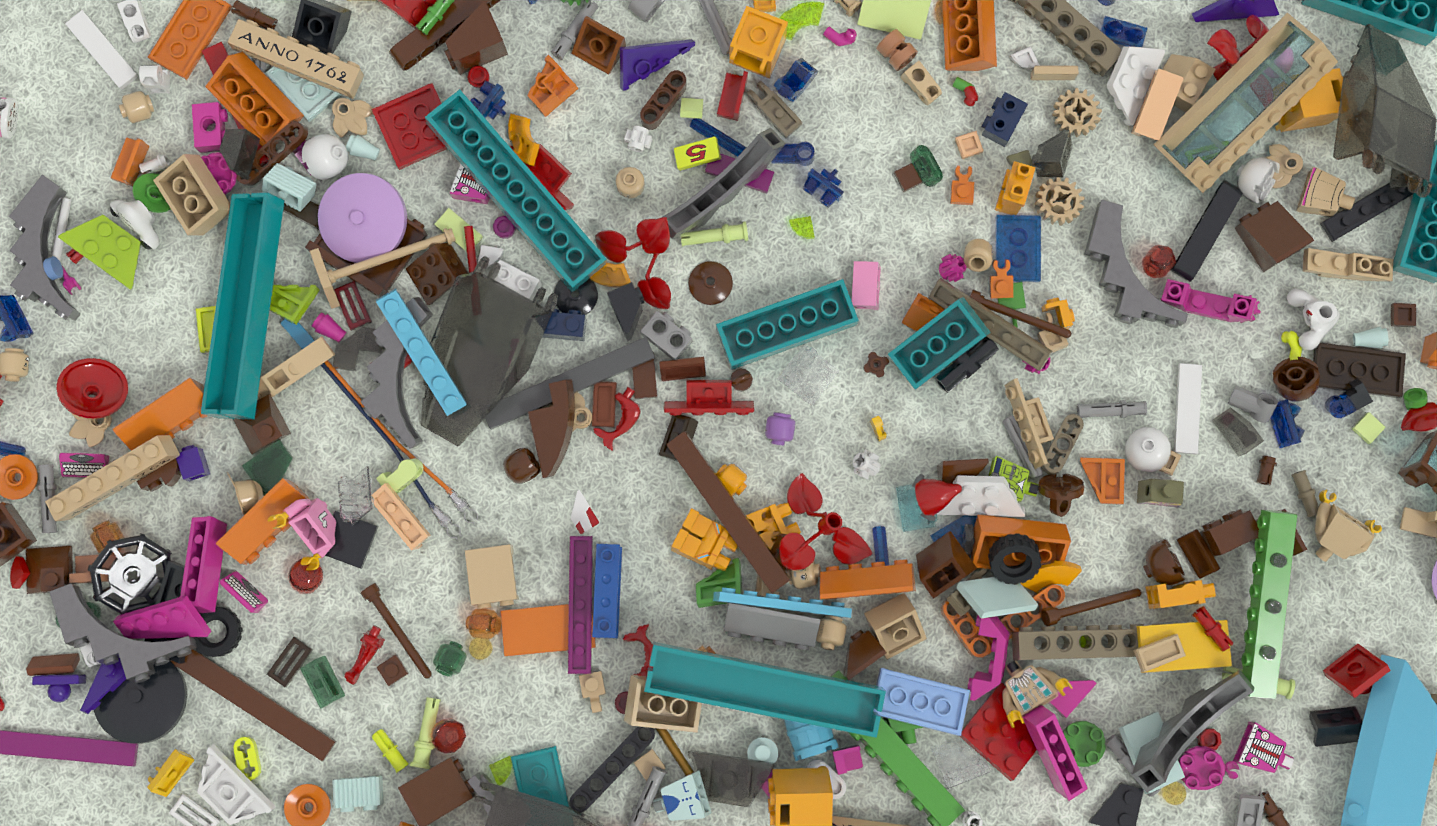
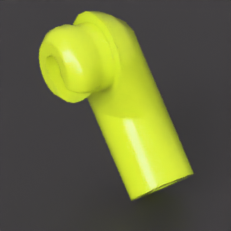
M1284 331L1281 335V340L1284 343H1288L1291 348L1289 354L1290 361L1298 360L1302 353L1299 337L1294 331Z

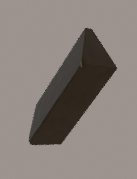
M309 201L301 211H298L284 203L283 212L319 230L318 204Z
M672 415L659 456L678 462L666 444L684 431L693 440L698 421L683 415Z

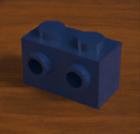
M1004 92L1002 98L997 96L991 107L995 110L991 117L987 115L981 126L984 128L982 136L1005 147L1028 103L1007 92Z
M546 308V311H540L538 334L541 338L585 341L586 316L582 315L581 311L569 310L568 313H559L558 309Z

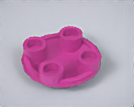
M220 152L202 156V160L225 195L229 193L235 186L237 178L236 167L232 159Z
M1195 746L1186 750L1181 755L1179 763L1185 776L1182 778V781L1185 782L1189 789L1209 790L1222 783L1225 775V764L1222 757L1215 750L1206 746Z

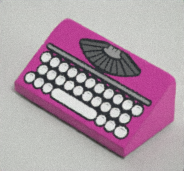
M59 453L62 477H87L108 465L109 455Z
M237 571L219 581L251 613H258L268 603V599Z

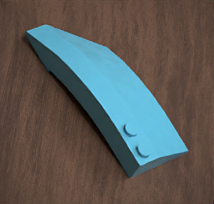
M1381 655V660L1388 664L1391 671L1375 682L1371 689L1352 765L1341 826H1421L1437 752V704L1405 659Z

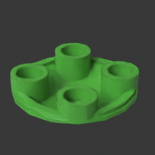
M1076 721L1069 724L1063 730V734L1078 767H1089L1100 761L1106 749L1104 733L1100 728L1088 721Z

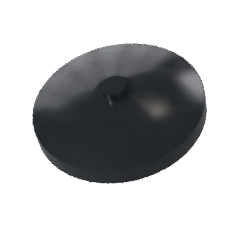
M171 660L159 666L153 664L156 673L149 675L150 679L140 683L126 679L113 692L109 691L100 700L101 704L94 710L98 723L105 732L122 742L144 744L156 741L173 730L186 708L187 686L182 672Z

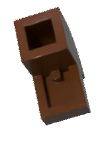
M177 459L171 460L136 481L142 490H150L152 492L162 487V482L167 486H174L181 477Z

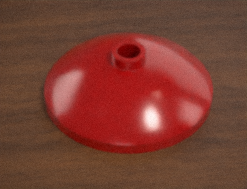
M86 358L75 361L63 369L58 377L56 390L59 401L69 412L79 417L96 419L109 416L123 406L128 395V382L124 373L116 365L102 359Z

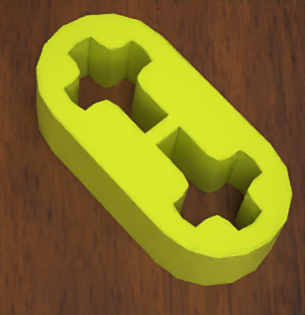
M241 737L236 740L233 746L236 765L251 781L256 779L261 773L258 749L253 738ZM243 741H245L246 744H250V748L247 749V758L245 751H240V746L243 745ZM248 759L250 767H255L252 776L244 772V769L248 768Z

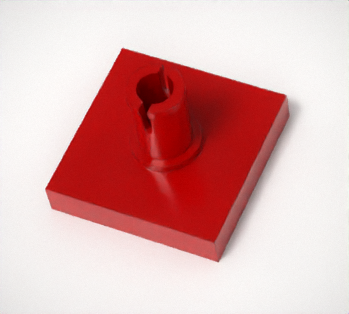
M1356 644L1322 671L1329 680L1353 698H1356L1360 694L1370 693L1372 685L1391 670L1387 663L1360 644Z

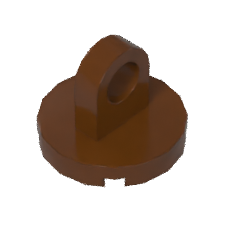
M1049 474L1039 480L1038 491L1041 495L1050 498L1051 513L1063 517L1069 512L1071 501L1084 494V482L1077 476L1063 474L1062 477H1057V474Z

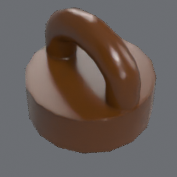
M740 368L732 373L730 380H732V387L735 390L743 392L751 387L753 378L748 370Z

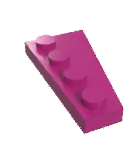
M187 595L118 615L113 620L121 634L129 639L180 638L187 636L208 637L211 633V629Z

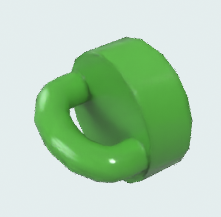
M1421 388L1409 389L1403 395L1407 410L1423 407L1428 402L1427 392Z

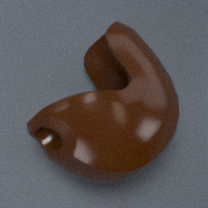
M519 448L513 451L503 462L507 477L516 484L528 482L534 479L540 472V465L535 459L534 454L526 448Z

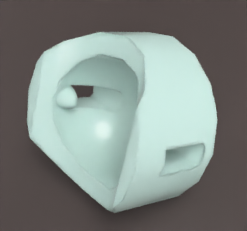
M765 737L757 738L748 747V759L754 767L767 769L777 761L778 748L771 739Z

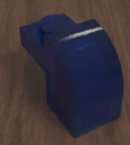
M800 58L793 63L786 75L777 79L773 86L776 87L781 96L794 102L810 85L819 71L803 58Z

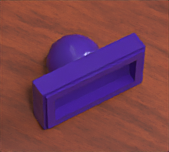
M85 674L38 675L32 677V685H49L47 690L48 697L57 703L64 702L70 697L71 687L69 684H86Z

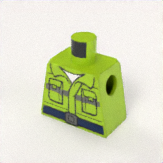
M999 456L992 458L988 476L1005 477L1009 483V488L1017 495L1018 503L1022 502L1024 494L1033 497L1037 496L1039 484L1027 481L1029 470Z

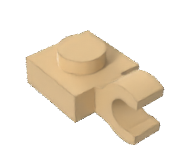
M602 671L580 675L579 680L583 699L590 697L592 713L601 712L602 706L599 695L606 694Z

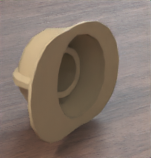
M232 481L243 515H245L264 497L263 490L256 481Z

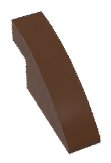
M572 379L549 383L553 406L528 412L543 478L555 475L565 457L571 440L575 416V396Z

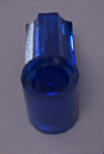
M809 142L785 144L771 163L809 166L815 159V150ZM802 150H808L811 155L808 158H801L799 153Z

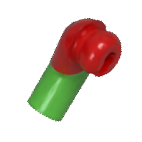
M957 77L952 87L964 92L966 96L964 104L970 107L974 106L979 98L975 86Z

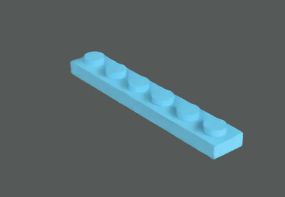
M397 289L376 299L377 305L446 415L448 416L466 406V400Z
M722 588L721 592H714L713 601L836 617L851 618L852 614L851 608H844L845 603L831 602V606L823 605V600L810 599L809 603L801 602L802 598L788 596V600L779 599L780 595L766 593L765 598L758 597V592L745 590L744 595L735 594L736 589Z

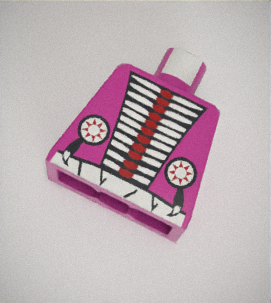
M460 164L450 190L451 197L457 200L488 204L490 197Z
M1248 722L1233 761L1237 764L1275 773L1278 766L1289 770L1293 764L1294 757L1284 753L1287 745L1285 741L1258 723Z

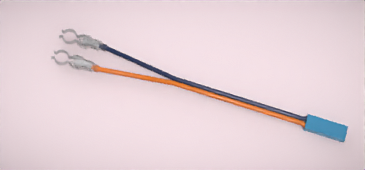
M284 319L280 323L302 349L315 341L299 322L295 325ZM328 360L320 365L388 443L400 462L404 459L396 446L410 459L416 458L393 437L379 419L371 418L363 410L364 405L361 403L362 399ZM423 464L424 471L446 490L445 492L459 512L463 513L466 509L469 511L473 510L469 509V504L464 498L460 497L456 491L448 487ZM416 479L414 484L428 503V507L436 517L437 522L440 526L447 527L452 522L451 517L430 500Z

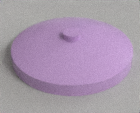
M355 173L340 178L327 189L319 205L318 225L324 242L336 255L347 261L358 263L393 251L398 247L406 231L407 211L400 193L387 180L372 174Z

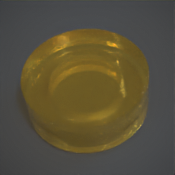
M477 637L469 645L471 656L478 660L488 658L493 650L491 641L486 637Z
M1175 781L1162 788V797L1169 804L1179 805L1186 798V789L1181 783Z

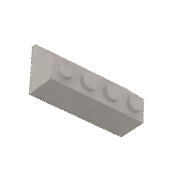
M729 603L724 631H728V636L741 638V635L745 634L751 635L750 640L764 642V638L773 639V644L786 646V643L789 642L795 643V648L809 650V646H815L820 619Z

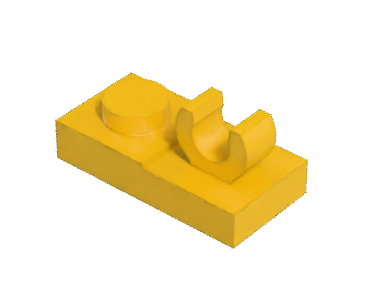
M175 749L161 768H155L158 771L157 775L154 778L148 777L150 784L147 788L153 793L167 797L195 759L190 754Z

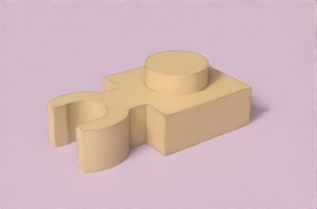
M1048 312L1045 318L1047 322L1052 323V315ZM1040 329L1042 331L1037 335L1041 344L1053 352L1066 348L1069 344L1066 338Z

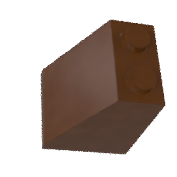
M486 1L481 3L445 41L448 49L444 52L452 70L457 69L460 75L469 72L472 67L483 66L508 55L504 41Z
M1278 201L1271 205L1269 202H1266L1257 208L1258 213L1252 216L1248 213L1238 220L1240 224L1235 227V230L1263 272L1314 241L1312 236Z
M454 756L398 787L419 826L429 825L476 797L474 794L475 790L463 774L465 768L459 758L455 760Z

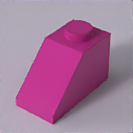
M1094 680L1069 681L1073 688L1065 687L1063 689V692L1066 694L1065 696H1062L1058 691L1059 696L1048 704L1062 717L1067 718L1097 684Z

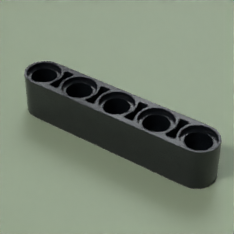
M1225 179L1222 181L1172 266L1171 271L1189 282L1194 279L1243 194L1239 187Z
M638 726L572 794L569 805L574 812L582 813L586 811L655 738L654 728L646 727L651 731V738L642 740L638 733L643 727ZM627 744L635 748V754L632 757H627L623 754V747ZM610 761H615L619 765V771L615 774L607 771L606 766ZM599 778L602 781L603 787L601 790L596 791L591 788L590 783L592 779ZM577 795L584 796L587 801L586 806H576L574 802Z

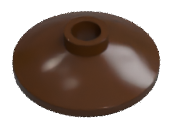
M707 261L693 269L689 276L688 284L692 296L698 302L705 305H716L726 300L730 295L733 280L731 273L724 265L714 261ZM713 278L715 283L708 285L706 283L707 279Z

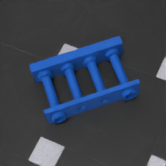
M596 544L592 637L619 638L622 547L619 544Z

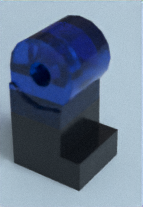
M1359 379L1349 383L1352 388L1348 391L1327 399L1325 408L1333 417H1346L1373 402L1363 382Z

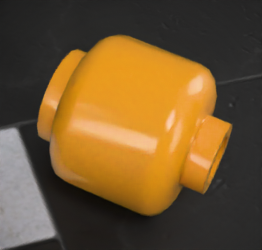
M724 464L716 473L732 496L735 493L739 496L747 487L745 484L747 475L735 464H729L728 466Z

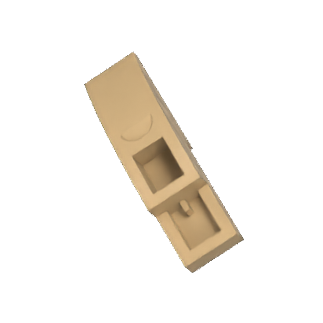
M1307 248L1304 249L1303 272L1316 273L1320 277L1390 282L1393 279V259L1359 253L1343 254Z
M323 336L260 378L257 400L268 394H271L272 397L333 357L335 353Z

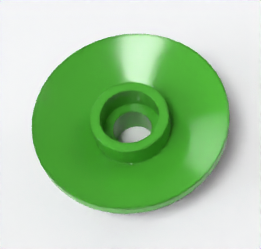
M148 173L138 177L133 184L132 192L135 200L141 201L148 211L163 213L171 210L153 181L160 174Z

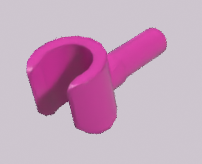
M63 267V286L70 295H73L71 292L72 288L77 287L81 290V286L75 278L68 275Z
M1234 761L1227 762L1225 764L1227 776L1231 779H1237L1238 774L1230 770H1240L1238 764Z

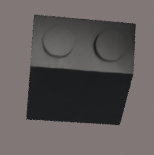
M301 0L292 37L297 39L300 44L305 46L310 44L323 53L333 54L347 32L352 11L326 0Z
M632 282L607 293L609 302L627 341L632 339L643 311L641 304L645 303L640 288H634Z

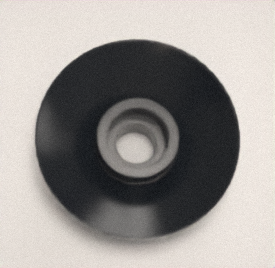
M560 279L554 289V302L557 308L562 313H568L569 310L581 311L582 315L590 313L598 300V291L595 283L591 279L586 280L576 289L579 291V296L574 298L571 296L572 292Z

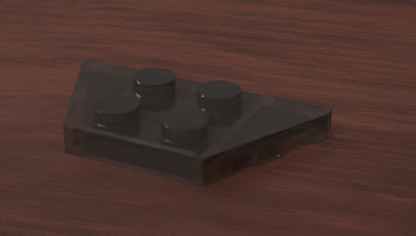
M695 750L688 751V757L692 759L695 770L700 771L708 801L742 807L751 806L772 769L775 767L773 762Z

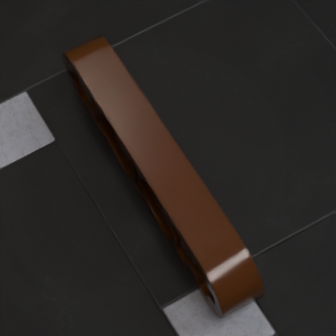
M296 121L286 125L238 168L237 180L247 186H253L271 171L276 163L279 164L307 139V127ZM295 128L299 129V130H298V134H299L298 136H294V135H295V131H294ZM283 141L285 144L284 150L278 153L276 145L278 142ZM267 155L268 164L261 167L260 159L262 156ZM247 171L250 172V173H249V177H250L249 180H248V179H245V178L247 177V174H246Z

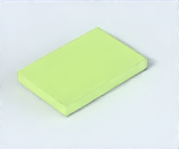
M863 0L857 25L886 32L898 29L904 36L921 40L931 0Z

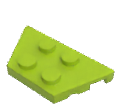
M105 215L98 216L59 234V239L132 290L141 248V242Z

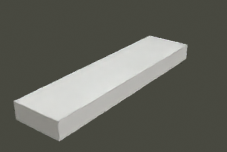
M83 10L65 23L121 90L139 77Z
M1178 364L1174 452L1198 454L1202 365Z

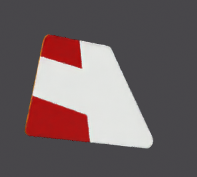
M578 490L571 520L579 533L583 534L599 524V521L581 491Z

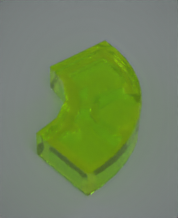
M805 2L798 4L787 12L785 11L779 18L788 22L786 39L793 40L795 34L803 27L809 25L819 26L824 3Z

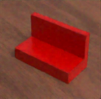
M747 71L743 72V76L726 73L717 117L738 121L748 80Z

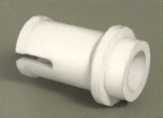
M160 154L155 159L139 164L143 175L156 173L161 170L164 171L170 166L166 155L161 156Z

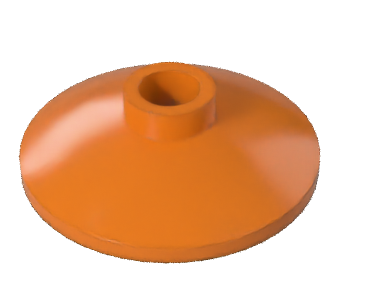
M18 454L8 455L0 459V495L11 500H18L28 496L35 489L38 481V472L34 463L29 458ZM17 473L21 475V479L18 482L15 480Z
M303 784L297 786L286 797L284 814L291 826H322L330 815V799L327 793L317 785ZM308 802L312 803L313 809L311 811H307L305 808V805Z

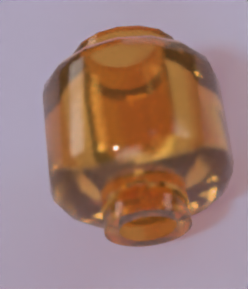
M109 520L92 528L93 532L90 534V539L98 553H101L108 540L125 538L116 522L110 523Z
M475 609L466 619V628L469 629L470 635L474 638L489 640L499 634L501 630V618L494 610Z

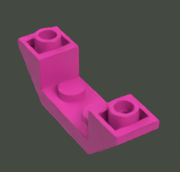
M1167 279L1161 301L1187 313L1227 322L1251 321L1257 298L1234 294L1233 298L1193 290L1188 283Z
M977 615L976 626L980 627L979 635L994 638L991 652H995L994 660L990 661L988 673L976 671L974 677L969 678L967 690H970V700L973 701L998 686L1004 677L1010 633L997 616L981 619Z

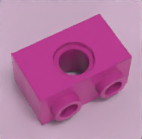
M219 102L192 104L194 147L200 153L227 151L226 144L230 141L229 133L225 130V122H228L227 110ZM216 124L214 130L207 131L209 125Z

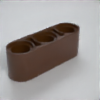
M679 70L671 71L640 112L641 123L644 128L648 130L656 129L684 94L687 83L683 72ZM673 80H680L682 85L675 87L672 86L671 82ZM660 97H667L669 102L661 104L658 102V99ZM647 114H654L656 119L647 121L645 116Z

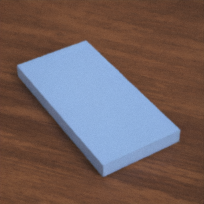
M880 668L876 686L883 687L886 690L882 712L877 711L875 708L873 712H877L881 717L961 736L970 690Z

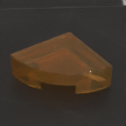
M937 0L935 17L939 25L943 23L942 0ZM948 1V6L950 8L949 14H951L953 11H956L957 9L953 7Z

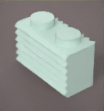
M276 163L263 178L262 192H268L285 200L284 203L301 211L315 196L317 183L313 182L310 177L294 172L288 166L284 167Z
M382 775L332 780L334 808H340V812L354 811V807L363 806L364 811L377 810V805L384 803Z

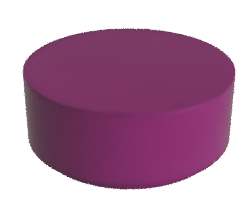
M506 216L498 217L493 223V230L499 238L507 239L515 233L516 227Z

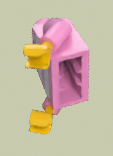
M319 498L313 500L299 499L286 507L282 514L270 516L268 522L277 519V525L273 527V529L284 527L286 519H290L288 523L314 554L313 556L303 557L301 565L309 564L306 570H316L320 564L319 558H323L335 544L336 520L327 509V504Z

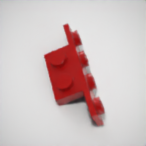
M540 144L534 166L524 164L564 210L572 209L574 204L560 191L572 173Z
M687 380V401L664 402V413L674 416L681 415L682 413H691L692 415H703L705 413H714L715 415H726L727 413L748 415L754 412V401H732V380Z

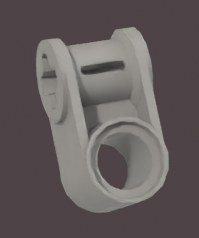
M631 0L628 9L646 23L653 17L656 10L665 0Z

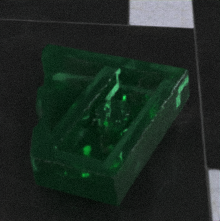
M280 439L243 464L242 467L252 481L260 484L265 496L283 478L293 460V456Z

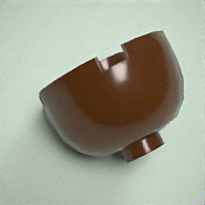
M1298 357V360L1291 361L1290 358H1287L1278 363L1273 370V383L1277 393L1284 399L1292 402H1300L1312 397L1319 388L1320 373L1317 364L1305 357Z
M1165 538L1156 542L1147 550L1145 556L1146 565L1143 568L1148 578L1153 577L1160 584L1174 585L1186 580L1176 554L1169 550L1171 544Z

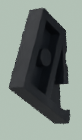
M1119 783L1111 796L1103 802L1101 808L1089 819V823L1099 826H1136L1144 790Z

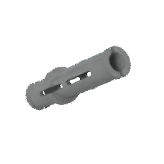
M589 0L588 3L585 2L567 30L561 33L560 40L551 50L555 57L559 55L558 59L563 60L570 47L575 45L584 18L586 16L591 18L599 8L594 1L592 4V0Z
M1120 400V402L1077 404V415L1081 418L1109 416L1126 418L1131 415H1147L1146 401L1126 402V400Z
M53 464L38 465L40 477L38 491H40L42 533H57L56 521L45 503L46 500L55 496V490H57V485H54Z
M1116 734L1110 736L1105 741V745L1117 757V762L1123 764L1132 775L1134 765L1126 746ZM1161 788L1154 792L1148 793V796L1152 797L1156 795L1161 790Z
M658 766L652 767L637 805H634L632 808L633 813L627 826H642L645 818L649 817V809L667 773L664 769Z

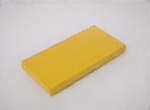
M1217 620L1216 622L1219 621L1221 623L1222 630L1229 637L1227 620ZM1199 622L1136 626L1138 648L1170 635L1178 634L1186 655L1141 673L1232 666L1230 648L1222 652L1213 639L1205 635V630Z

